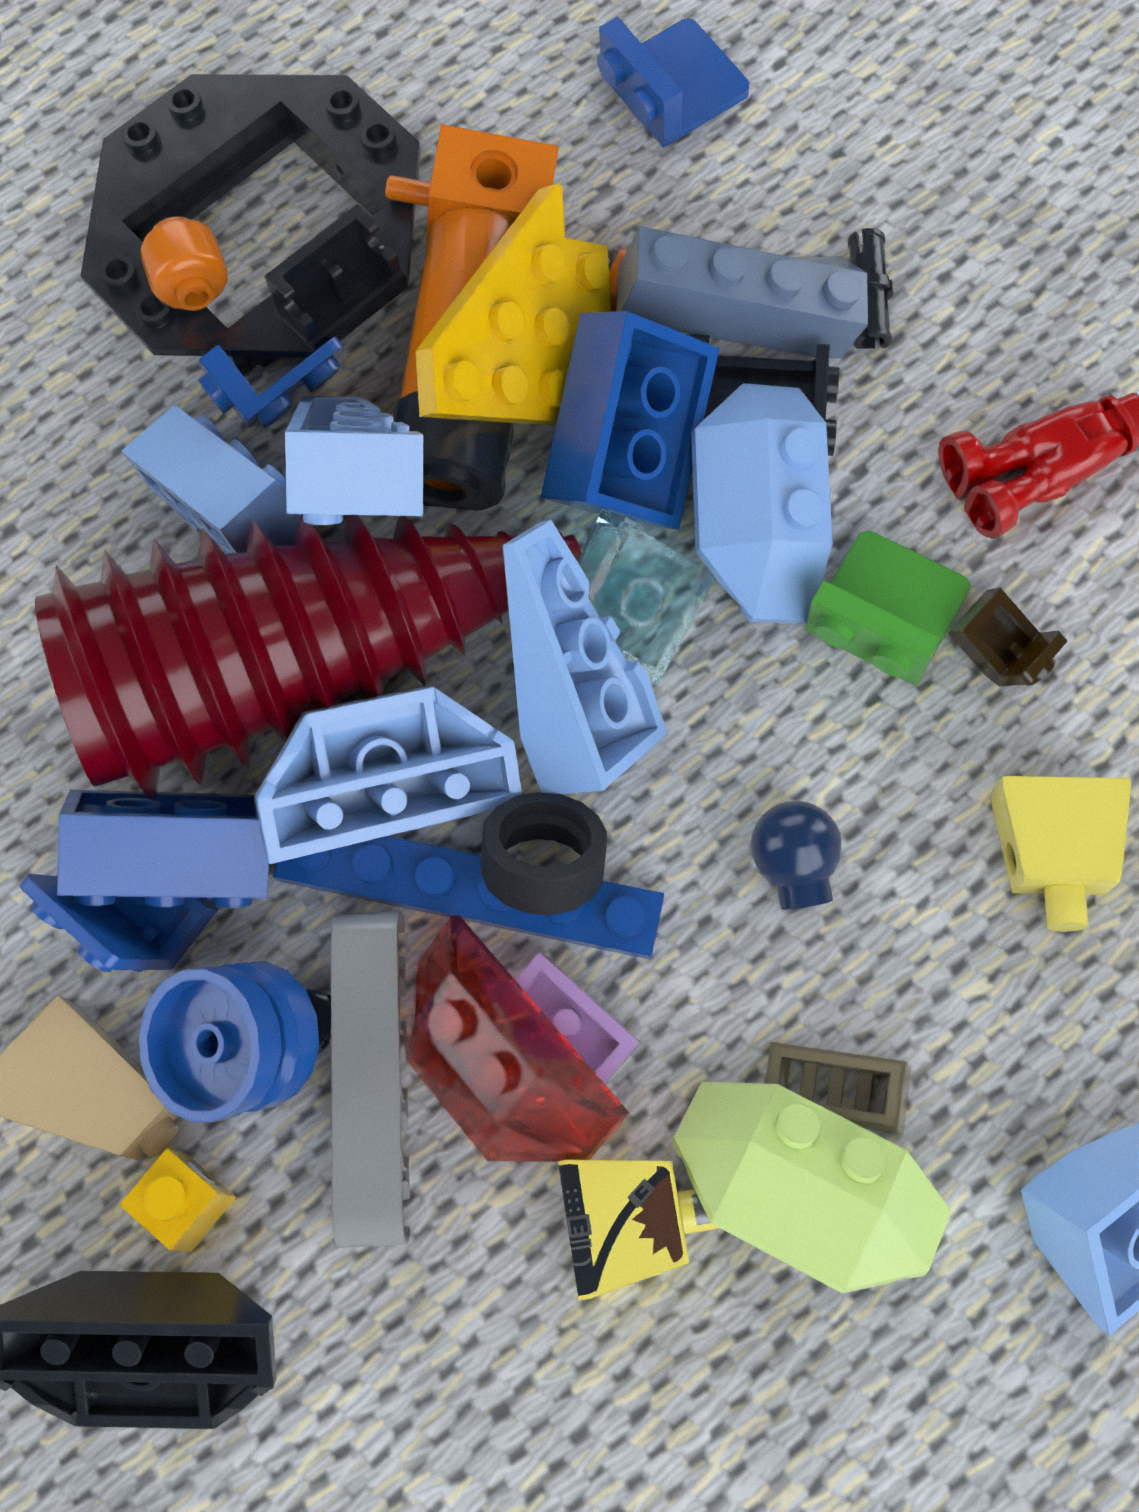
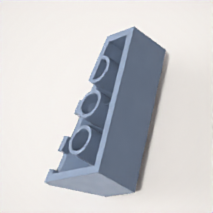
M639 226L618 267L616 311H629L680 332L710 335L711 338L815 357L817 344H829V359H841L868 325L867 273L842 256L787 257Z

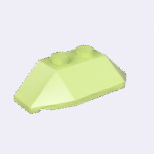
M701 1082L672 1140L674 1149L678 1157H682L691 1184L711 1224L836 1291L847 1293L884 1285L907 1277L908 1279L917 1278L928 1273L951 1210L906 1149L779 1084Z

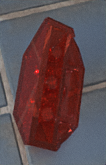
M451 916L417 962L406 1056L407 1062L487 1161L558 1162L562 1160H590L627 1117L629 1112L461 916Z

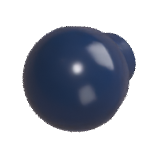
M787 801L770 808L761 816L753 829L750 849L759 873L770 884L777 886L781 909L805 908L833 901L829 877L835 872L841 859L842 842L839 828L833 818L822 808L804 801Z

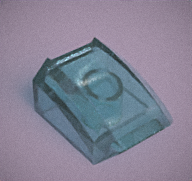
M601 509L578 560V564L589 580L588 598L600 617H612L620 630V634L615 642L628 662H640L649 677L652 688L660 683L716 578L707 567L680 555L644 532L645 528L631 519Z

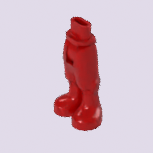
M1130 393L1119 399L1112 395H1107L1099 400H1092L1063 408L1031 423L1018 425L1008 432L1001 442L987 447H983L982 443L969 431L954 432L943 437L939 442L938 455L943 477L957 499L967 496L964 511L976 530L985 537L995 539L1016 526L1018 512L1033 502H1048L1063 497L1069 492L1071 487L1099 472L1118 457L1135 452L1139 444V395L1137 393ZM1012 469L1027 470L1021 476L1004 483L993 480Z

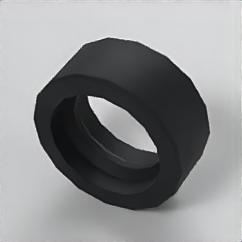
M535 792L515 796L496 806L484 822L481 875L489 892L504 905L521 912L555 915L574 911L592 900L603 883L607 831L599 815L583 802L565 795ZM535 839L552 840L571 847L581 857L569 864L555 867L532 866L517 860L506 850L520 842Z

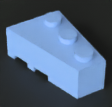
M174 404L121 451L149 488L196 531L204 528L211 538L225 549L223 551L225 554L246 552L252 520L256 522L274 546L294 545L300 516L299 514H287L286 479L270 464L261 469L252 454L236 439L227 444L220 431L205 416L199 415L194 419Z

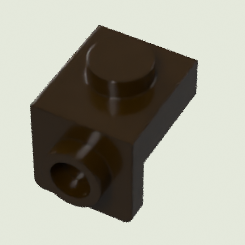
M1001 587L986 590L948 632L983 674L999 687L1014 685L1030 686L1039 682L1054 668L1056 664L1055 655L1067 643V639L1059 630L1040 633Z

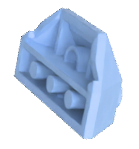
M743 383L691 432L696 553L720 585L740 605L739 610L749 622L807 623L811 602L822 584L833 544L826 422L800 388Z
M429 685L335 705L330 708L303 712L254 797L267 862L273 864L493 811L496 806L515 796L522 795L514 740L435 687Z

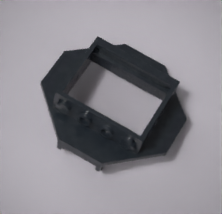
M191 74L103 139L80 276L92 292L153 355L204 356L219 344L243 376L259 364L263 368L268 366L276 357L307 358L336 336L341 341L408 288L412 243L414 242L413 229L416 204L387 199L385 190L387 178L391 175L418 180L421 154L420 142L347 75ZM293 142L359 203L268 272L264 277L271 295L229 328L207 307L196 311L174 309L162 304L151 290L141 259V245L153 227L160 221L170 217L178 216L193 219Z

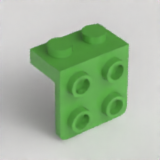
M864 531L857 536L832 582L829 583L824 580L811 602L805 631L819 637L828 645L843 649L875 665L882 672L901 678L917 687L970 590V582L965 576L875 532Z

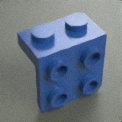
M618 16L599 27L600 55L597 56V64L601 76L663 148L745 100L749 95L750 83L748 79L693 19H682L643 43L634 36Z
M336 336L258 395L218 344L199 359L205 375L198 381L223 414L233 408L248 427L259 420L262 426L267 428L292 408L293 402L289 398L291 394L304 384L312 393L338 372L337 369L341 365L336 359L340 356L344 346Z
M29 873L19 885L21 890L33 900L30 905L33 913L48 925L57 929H65L80 943L77 947L79 955L90 965L104 972H111L112 970H134L137 972H142L143 970H172L219 910L207 898L185 897L184 904L173 907L150 906L143 902V897L116 896V902L110 905H80L74 902V896H57V876Z

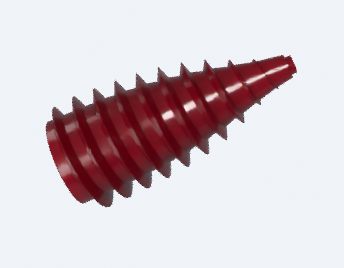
M301 514L294 545L274 546L256 522L252 520L246 552L225 554L203 528L198 559L195 561L175 563L154 538L149 570L126 574L104 549L100 581L75 586L56 564L52 593L35 597L36 619L57 700L73 746L89 781L96 787L131 777L150 799L155 800L160 767L179 761L200 785L203 783L206 755L209 751L226 745L248 769L252 738L273 729L286 742L303 712L340 705L343 701L360 691L368 698L384 695L385 682L404 669H407L425 687L427 659L450 644L465 656V637L494 619L503 624L502 615L509 612L503 545L518 535H508L504 531H499L495 536H465L459 527L451 524L448 526L444 537L420 536L413 523L406 516H400L397 520L393 538L372 537L358 515H349L342 541L323 540L312 524L303 522V515ZM559 532L583 570V558L576 537L573 534L563 536Z

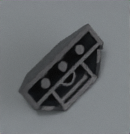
M79 1271L0 1305V1389L6 1392L9 1388H12L33 1406L75 1427L215 1429L243 1410L258 1395L263 1396L273 1389L277 1379L272 1315L220 1273Z

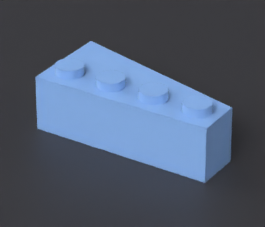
M302 396L285 431L287 514H303V522L316 525L343 522V515L423 516V434L418 431H409V426L403 422H393L392 415L380 413L379 407L363 397Z

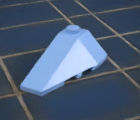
M552 520L542 521L503 545L520 738L540 792L568 794L603 791L661 741L668 732L648 675L639 661H627L615 642L620 634V630L611 616L600 617L588 598V578Z
M1139 1122L1069 1151L1047 1170L1037 1174L1029 1184L1021 1189L1033 1242L1098 1328L1109 1336L1139 1311Z

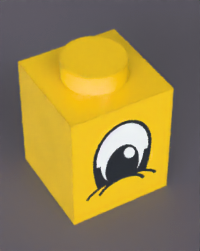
M166 1148L119 1205L170 1251L192 1252L235 1200L236 1196L188 1154Z

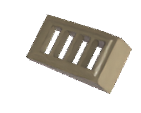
M771 1042L765 1084L781 1085L784 1068L785 1088H787L791 1060L804 1062L800 1096L814 1102L819 1065L831 1067L826 1105L820 1106L865 1129L903 1135L911 1076V1066L906 1061ZM847 1070L859 1072L854 1110L841 1108ZM874 1075L887 1077L883 1114L870 1112Z

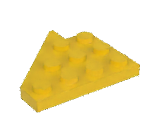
M553 184L536 192L415 351L420 417L556 426L580 313L611 312L608 245L565 238L563 188L561 184Z

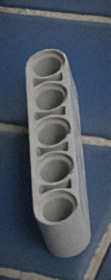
M401 911L334 915L332 919V1227L335 1244L338 1248L408 1244L410 1239V1226H404L403 1200L410 1199L409 1156H402V1130L409 1129L408 1088H401V1063H407L406 1021L400 1022V997H406L405 956L399 957L398 933L405 932Z

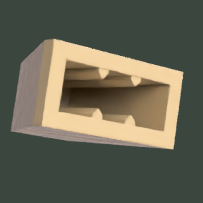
M57 995L0 1054V1117L134 1160H139L144 1154L148 1157L155 1156L173 1140L179 1130V1126L174 1122L179 1116L169 1112L151 1091L142 1066L78 1004L60 995Z

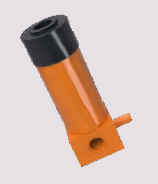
M441 124L431 183L392 175L387 178L385 190L387 199L428 206L424 265L400 399L393 415V422H403L409 426V431H418L423 434L424 506L478 511L497 505L504 496L506 486L505 469L510 458L514 435L513 423L420 417L415 351L536 192L541 188L553 185L559 150L557 145Z

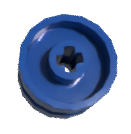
M267 961L180 970L159 984L145 1006L139 1030L141 1065L151 1091L167 1110L190 1122H217L239 1116L244 1112H256L276 1107L297 1095L313 1072L319 1049L317 1015L306 989L288 970Z

